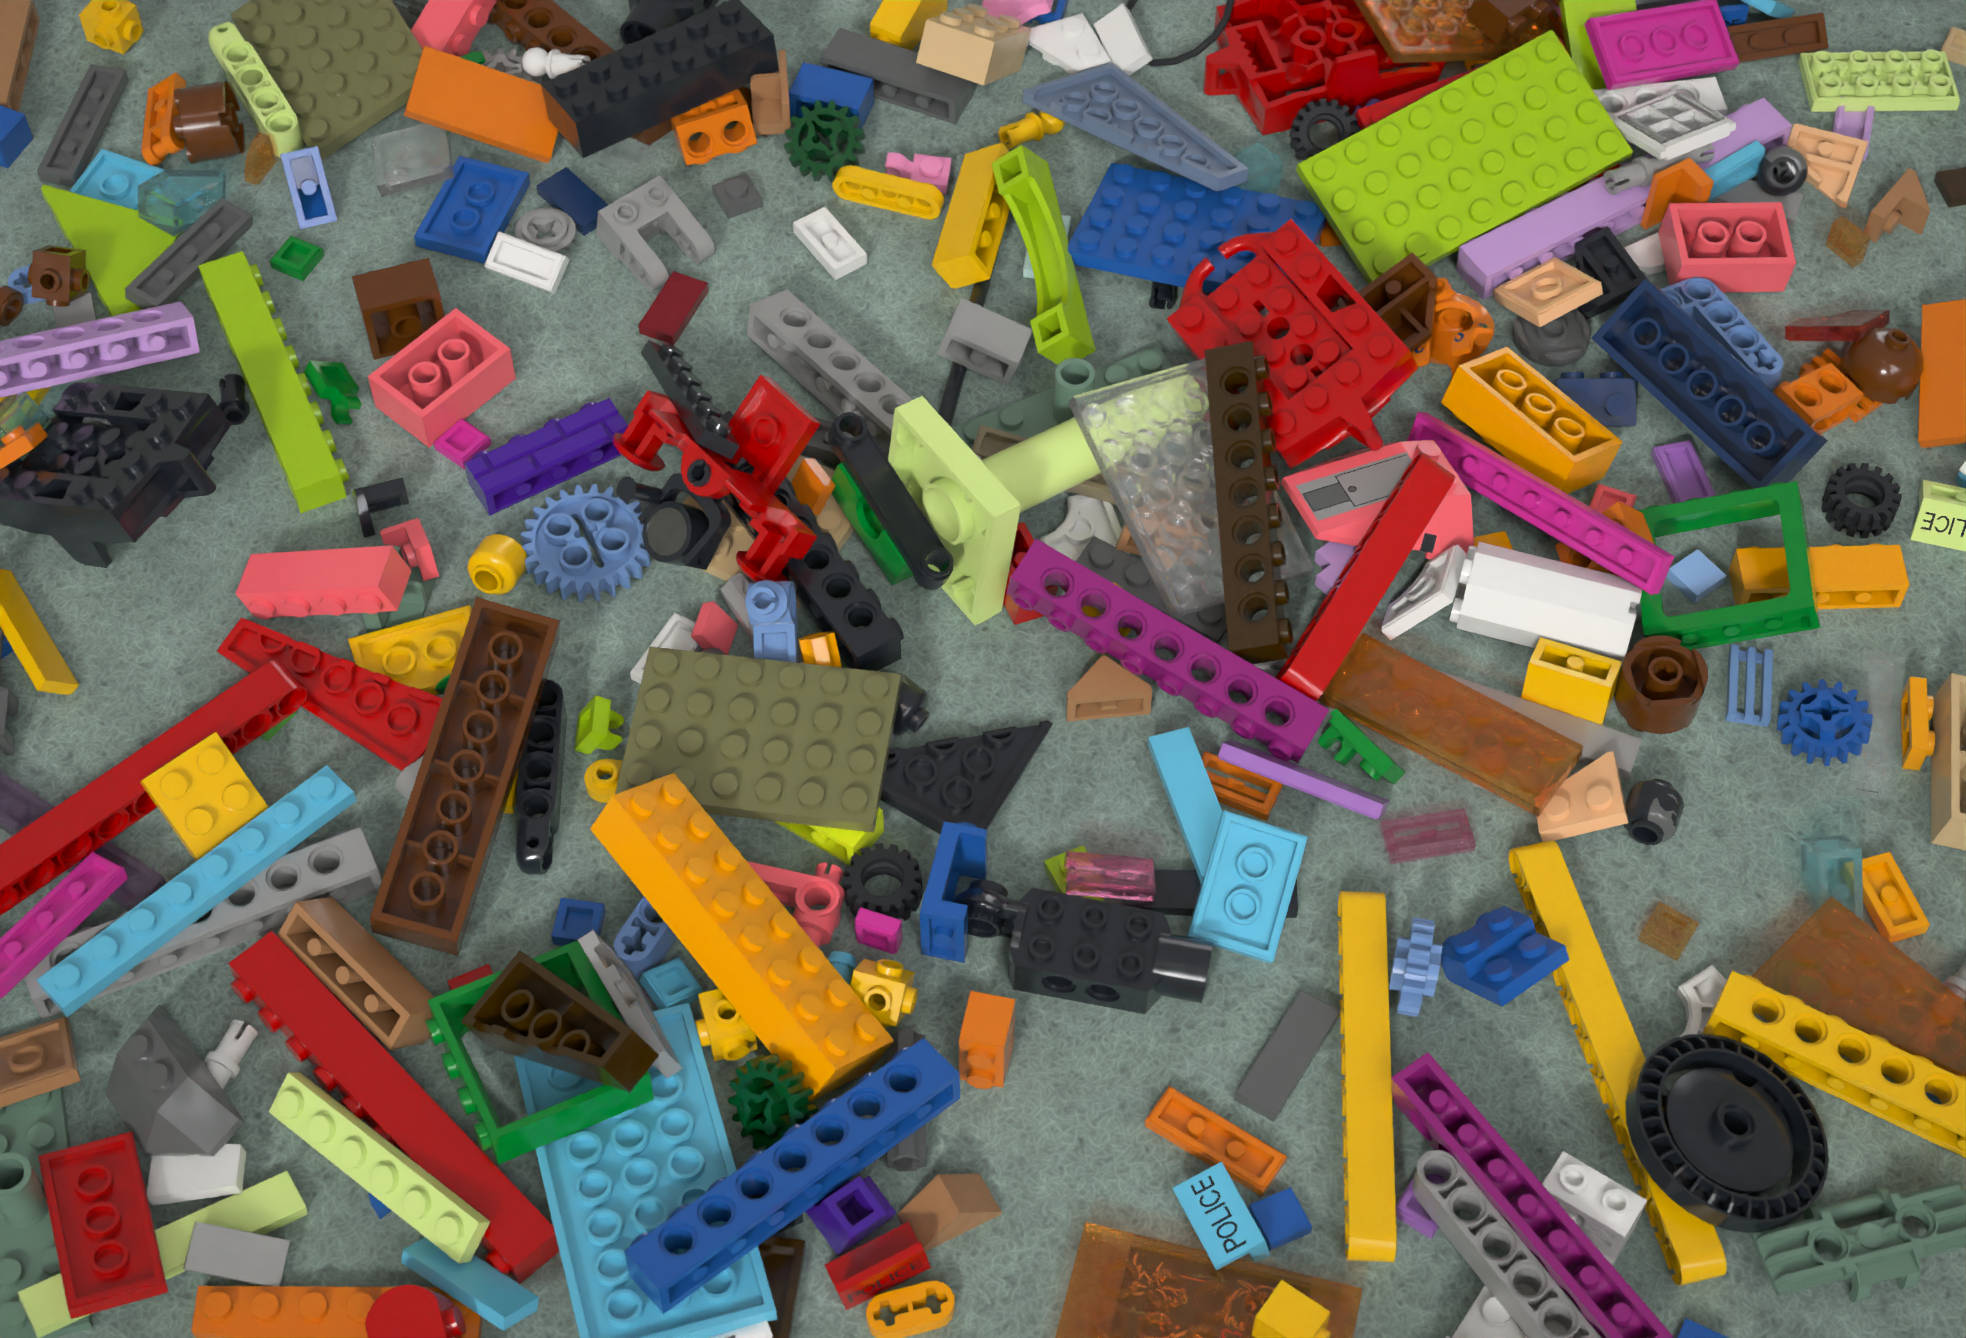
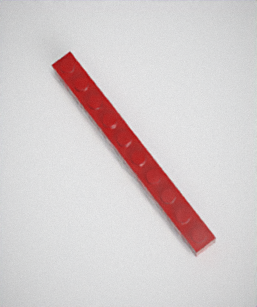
M270 931L228 963L235 979L230 985L236 995L245 1004L253 1001L261 1009L257 1014L272 1033L277 1032L279 1029L288 1038L285 1041L288 1050L300 1063L306 1059L310 1061L315 1067L312 1071L314 1077L327 1092H331L335 1088L343 1097L340 1101L342 1106L360 1120L364 1119L374 1131L490 1221L480 1242L488 1252L485 1259L489 1265L504 1275L509 1274L515 1282L521 1284L559 1252L554 1226L273 931Z

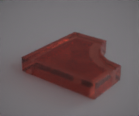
M1851 310L1832 316L1799 318L1785 326V339L1788 341H1860L1871 328L1886 327L1890 323L1889 310Z

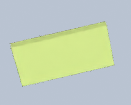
M1856 50L1838 53L1827 51L1800 53L1798 62L1811 112H1836L1839 106H1845L1844 111H1866L1868 106H1874L1875 111L1958 110L1960 97L1944 51L1902 52L1891 50L1888 52H1865Z

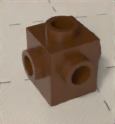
M47 245L33 251V260L28 270V282L32 285V297L46 299V304L50 306L65 307L70 306L71 301L85 296L90 281L89 272L86 270V250Z

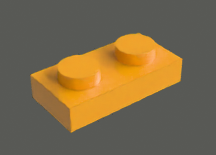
M1909 676L1900 696L1902 769L1920 770L1925 757L1932 756L1934 751L1935 732L1929 731L1928 721L1931 720L1933 714L1934 699L1933 696L1927 695V678Z
M1890 852L1849 864L1846 872L1885 944L1926 933L1930 923Z

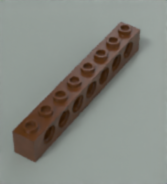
M497 0L487 20L488 24H496L501 28L511 43L515 44L518 42L526 51L530 48L539 47L546 50L549 54L552 49H558L561 53L570 55H587L591 60L601 58L615 51L553 0ZM669 119L628 139H636L647 148L673 130L671 121Z

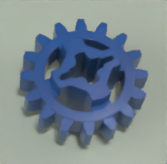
M1820 679L1817 688H1812L1808 682H1803L1801 694L1791 689L1788 691L1787 701H1781L1776 726L1778 731H1782L1780 742L1782 744L1792 743L1791 754L1793 756L1799 755L1801 752L1806 753V763L1809 764L1816 757L1822 758L1824 766H1829L1833 757H1837L1842 764L1847 763L1849 752L1859 756L1862 751V745L1869 743L1873 715L1867 713L1869 703L1867 700L1856 702L1858 691L1853 689L1847 693L1843 692L1842 682L1839 681L1833 688L1827 687L1824 679Z

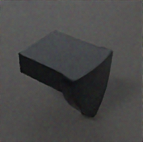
M403 477L353 489L352 491L364 538L375 535L370 516L371 513L409 504Z

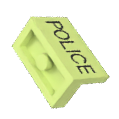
M1922 480L1918 493L1919 510L1910 540L1966 551V488Z

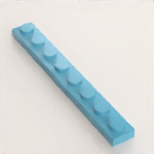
M326 765L36 979L40 988L63 1014L68 1017L356 802L354 791Z

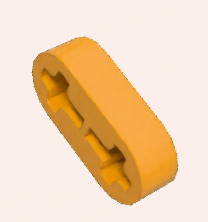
M927 1281L881 1293L875 1296L867 1306V1327L876 1338H904L941 1328L947 1325L953 1318L955 1312L954 1294L950 1287L939 1281ZM935 1295L938 1302L945 1301L941 1304V1312L937 1314H932L929 1307L917 1309L926 1305V1297ZM889 1307L892 1314H898L894 1318V1325L886 1326L884 1320H875L881 1317V1309Z

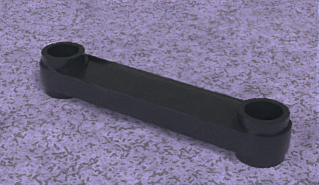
M842 413L834 420L828 432L830 449L836 453L910 568L918 585L928 590L938 589L948 581L953 571V557L951 553L945 549L868 430L865 420L856 413ZM842 432H847L851 434L853 437H848L844 435ZM927 564L934 565L940 572L930 569Z

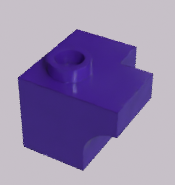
M858 1176L852 1181H846L805 1211L837 1256L876 1231L896 1215L895 1210L870 1176L863 1180Z

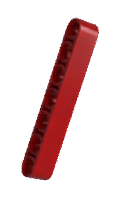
M1422 452L1411 461L1281 667L1276 679L1314 701L1320 698L1451 488L1455 475Z

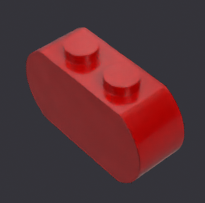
M400 1285L384 1292L373 1303L365 1320L368 1338H462V1335L466 1332L463 1315L460 1309L453 1305L452 1301L442 1294L417 1285Z

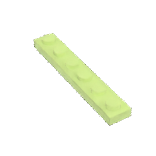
M288 1072L269 1113L458 1264L470 1262L490 1221L302 1073Z

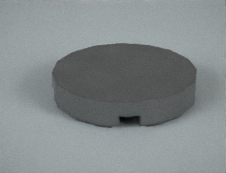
M1574 309L1542 327H1538L1523 317L1518 316L1513 325L1512 335L1513 342L1519 352L1530 361L1547 367H1560L1577 362L1586 353L1591 339L1590 324L1584 315L1577 309Z

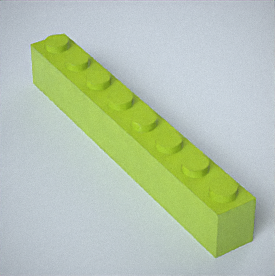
M243 251L198 265L208 297L242 377L245 380V384L300 513L346 498L343 483L350 481L342 458L334 460L332 453L337 452L334 440L329 429L321 431L319 425L324 423L322 413L317 401L309 403L307 396L312 395L305 374H296L295 368L300 367L292 345L285 347L282 342L288 340L280 317L272 319L271 314L276 311L268 290L261 292L259 287L264 286L257 265L249 266Z

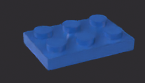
M459 156L414 235L416 246L485 264L498 231L504 233L530 185L529 173Z

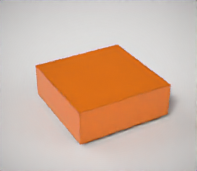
M815 458L803 459L791 482L798 501L801 505L807 504L815 516L820 515L835 487L834 482Z

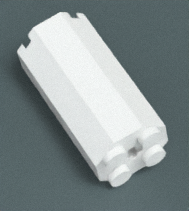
M1479 542L1477 547L1469 546L1449 621L1456 622L1457 629L1532 648L1536 647L1539 638L1542 637L1623 663L1636 618L1635 609L1640 602L1642 589L1620 576Z

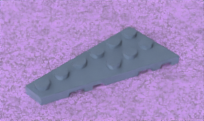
M1113 63L1023 89V103L1215 191L1225 190L1247 182L1249 168Z

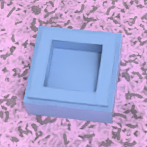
M1697 549L1670 567L1666 578L1695 604L1723 585L1727 575Z

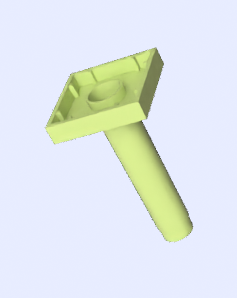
M1176 372L1163 379L1154 380L980 460L923 396H920L895 408L888 461L945 549L953 557V571L948 581L941 588L976 626L1002 611L1019 514L1183 433L1186 428L1202 421L1205 406L1200 390L1192 378L1185 373ZM928 564L930 569L940 572L937 567Z

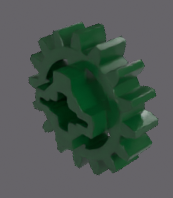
M817 100L815 101V110L810 111L807 107L802 106L801 110L804 116L801 119L795 116L790 118L795 128L785 129L784 134L791 142L784 144V149L787 154H792L789 161L793 168L800 166L799 172L801 176L805 177L812 172L816 182L821 180L822 175H827L830 182H833L835 173L841 167L848 166L849 164L852 166L860 165L855 154L865 153L864 145L858 141L864 140L866 136L864 130L858 128L861 125L858 116L850 117L851 112L848 106L845 105L838 111L835 101L831 100L828 107L823 108L820 101ZM808 129L807 137L802 141V137ZM818 133H821L823 138L826 137V139L830 141V145L832 148L831 151L828 149L827 145L824 146V144L820 142ZM848 142L846 150L841 154L843 145ZM820 160L828 163H817L816 161Z
M774 1053L767 1057L762 1054L746 1061V1064L737 1067L735 1070L738 1078L729 1082V1086L736 1092V1095L729 1097L728 1103L736 1106L738 1111L732 1116V1120L735 1122L741 1121L744 1127L740 1135L743 1138L751 1135L755 1150L764 1146L765 1150L781 1140L789 1128L796 1124H803L810 1119L809 1115L818 1112V1107L808 1101V1097L814 1093L813 1088H804L802 1085L805 1077L803 1071L794 1074L792 1072V1061L788 1059L780 1063L778 1054Z

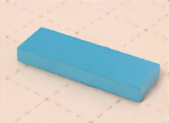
M426 1237L402 1251V1264L502 1331L510 1328L538 1309V1296L476 1255H473L470 1262L458 1264Z

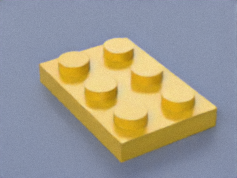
M216 732L140 782L195 861H198L269 808Z

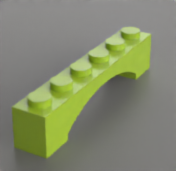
M1020 145L992 162L998 192L1004 197L1016 220L1034 274L1037 293L1036 317L1030 320L1037 351L1042 356L1059 365L1066 359H1082L1095 352L1096 349L1073 259L1068 252V239L1048 162L1025 146Z

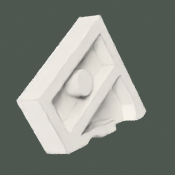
M1083 13L1031 28L1027 46L1030 45L1043 53V59L1053 65L1062 67L1069 75L1112 63Z

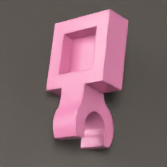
M895 152L887 153L886 174L930 183L936 186L942 194H947L951 158L914 154V160L911 162L902 154Z

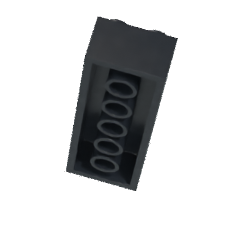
M740 0L725 1L719 6L691 16L685 21L659 30L651 36L625 45L617 51L601 58L593 59L583 66L567 73L559 74L555 78L542 83L541 87L548 118L575 150L585 158L750 83V78L755 74H770L778 71L779 66L774 34Z

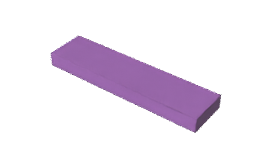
M1232 739L1222 743L1218 754L1220 760L1375 820L1385 814L1390 800L1292 762L1284 761Z

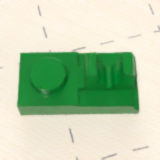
M1335 708L1330 713L1333 717L1328 722L1332 725L1319 738L1318 743L1327 750L1335 742H1341V750L1334 756L1337 762L1345 765L1359 753L1363 757L1359 765L1373 779L1378 781L1383 776L1392 784H1395L1406 773L1341 711Z

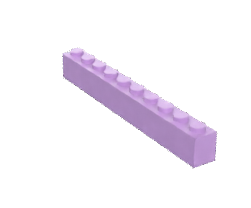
M1765 98L1751 104H1744L1735 112L1725 116L1736 123V130L1731 131L1730 136L1712 142L1714 149L1704 153L1714 152V159L1710 162L1698 164V166L1704 171L1756 140L1765 147V151L1776 145H1787L1792 125ZM1648 153L1647 155H1645V156H1643V157L1649 158V157H1652L1653 155H1651L1650 153ZM1624 163L1620 167L1629 165L1631 163ZM1603 177L1593 178L1586 185L1570 193H1563L1554 201L1539 208L1535 207L1525 215L1509 223H1503L1493 231L1471 239L1460 246L1456 271L1482 300L1494 295L1493 289L1553 257L1565 261L1575 256L1574 244L1607 226L1616 236L1640 224L1651 185L1647 187L1635 186L1618 194L1611 195L1606 190L1604 183L1613 181L1612 178L1608 180H1603Z

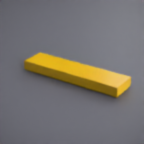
M0 569L1 630L37 691L63 695L72 694L79 686L78 682L10 570Z

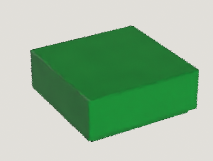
M290 236L269 262L272 269L304 281L325 255L323 248Z

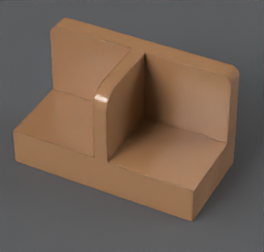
M778 50V71L770 74H755L750 78L755 135L784 134L785 129H791L785 50Z

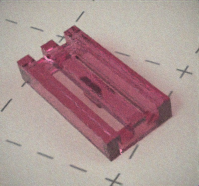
M1465 808L1381 821L1380 831L1381 835L1384 836V845L1389 853L1390 865L1471 852L1476 847ZM1454 823H1459L1460 826L1459 828L1440 831L1436 829L1421 831L1420 834L1397 838L1394 836V833Z
M1066 852L1064 859V868H1066L1065 881H1067L1066 894L1141 901L1154 900L1156 887L1153 858Z

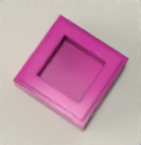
M462 418L433 442L435 450L463 469H465V462L470 461L476 453L484 451L492 445L489 436Z
M860 907L855 918L857 943L891 954L898 953L903 941L902 920Z

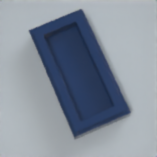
M567 167L536 185L538 195L553 208L566 212L573 219L576 229L583 236L597 228L598 211L608 206L604 200Z

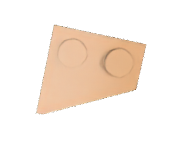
M1794 123L1787 145L1798 150L1805 158L1808 167L1806 181L1837 205L1846 208L1867 150L1868 141Z
M1613 751L1605 753L1534 800L1542 842L1548 840L1555 841L1629 823L1618 765Z

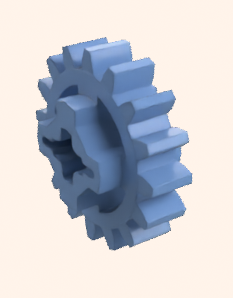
M1413 917L1409 938L1397 937L1389 982V990L1399 991L1396 1013L1418 1017L1422 997H1434L1443 944L1432 943L1435 921Z

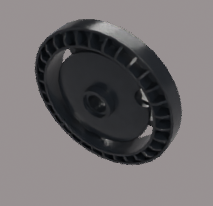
M1689 1034L1671 1039L1659 1046L1636 1070L1629 1084L1625 1102L1626 1124L1631 1143L1640 1162L1652 1180L1670 1199L1684 1210L1709 1224L1726 1230L1757 1233L1789 1224L1810 1207L1819 1196L1827 1178L1829 1164L1828 1144L1822 1122L1812 1102L1800 1085L1768 1056L1747 1044L1728 1037L1711 1034ZM1694 1069L1681 1076L1672 1085L1670 1090L1663 1087L1666 1077L1671 1073ZM1792 1165L1791 1180L1786 1192L1767 1196L1766 1191L1776 1186L1786 1176Z

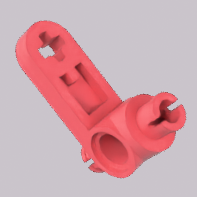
M747 861L782 905L795 907L792 916L818 948L820 945H826L831 941L833 932L841 920L840 910L845 897V891L839 885L844 875L840 867L831 864L829 874L825 872L828 864L819 863L815 869V876ZM814 905L826 906V908L822 910L810 909V907Z

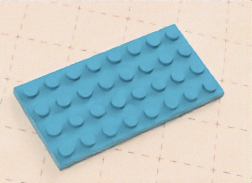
M689 1002L653 1011L683 1068L668 1079L655 1066L648 1069L654 1095L653 1101L535 1149L580 1338H708L761 1323L762 1321L777 1320L776 1308L758 1246L665 1314L657 1308L628 1273L624 1251L629 1248L637 1236L644 1232L653 1231L667 1221L678 1207L691 1204L705 1194L716 1180L722 1177H729L736 1172ZM513 1055L527 1116L604 1085ZM718 1221L712 1223L711 1226H721L727 1222ZM677 1249L672 1253L682 1254L688 1251V1249Z

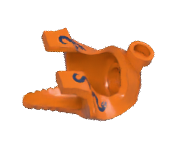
M1437 278L1432 337L1411 352L1417 366H1426L1429 362L1448 365L1451 368L1453 378L1458 365L1479 358L1486 350L1494 334V321L1489 312L1479 302L1468 296L1457 294L1446 278Z

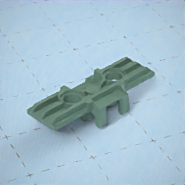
M1961 1180L1904 1195L1899 1193L1891 1194L1887 1187L1882 1186L1874 1188L1870 1195L1819 1208L1818 1205L1812 1204L1804 1211L1805 1220L1753 1233L1751 1239L1777 1297L1850 1278L1852 1289L1849 1291V1297L1852 1302L1867 1299L1870 1296L1872 1286L1880 1282L1897 1278V1284L1901 1290L1916 1286L1921 1273L1919 1259L1966 1247V1189ZM1877 1212L1881 1218L1880 1220L1865 1222L1846 1229H1840L1835 1225V1223ZM1910 1216L1921 1219L1926 1226V1234L1922 1236L1909 1234L1903 1228L1901 1220ZM1814 1242L1817 1248L1827 1251L1833 1259H1826L1820 1256L1814 1248Z

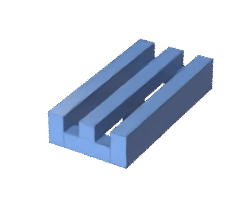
M1731 644L1728 652L1725 721L1768 727L1771 720L1773 650L1765 649L1763 653H1756L1755 647H1748L1746 651L1739 650L1740 645ZM1739 660L1746 661L1744 713L1737 712ZM1756 663L1762 664L1760 715H1754Z

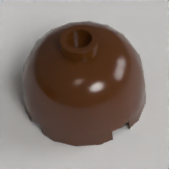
M1887 327L1871 328L1856 336L1849 344L1839 363L1840 372L1846 377L1849 375L1856 382L1855 386L1864 394L1863 396L1886 404H1896L1899 398L1905 397V401L1910 399L1924 370L1922 353L1913 339L1903 330Z

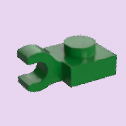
M310 360L304 370V374L313 386L314 391L318 394L319 398L331 400V415L335 423L351 425L353 420L349 416L348 409L360 410L362 406L360 399L356 396L359 387L343 363Z

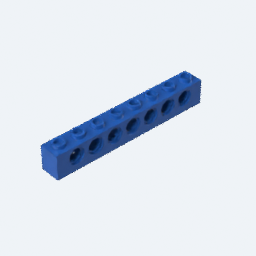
M922 1038L911 1047L902 1048L893 1056L889 1063L875 1073L865 1074L856 1083L854 1088L840 1098H833L827 1101L819 1112L809 1120L789 1128L781 1140L765 1151L761 1150L754 1153L743 1167L729 1177H722L716 1180L705 1194L691 1204L678 1207L667 1221L653 1231L644 1232L637 1236L629 1248L624 1251L629 1276L657 1308L665 1314L960 1099V1073L925 1038ZM902 1089L910 1090L908 1092H897ZM865 1115H872V1116H874V1117H872V1118H861L862 1116H865ZM829 1141H836V1142H838V1143L833 1144V1145H826V1144H824V1143L829 1142ZM794 1167L801 1168L795 1172L786 1171ZM755 1194L764 1195L763 1197L758 1199L748 1198ZM714 1222H727L721 1226H711ZM677 1249H688V1251L682 1254L672 1253Z

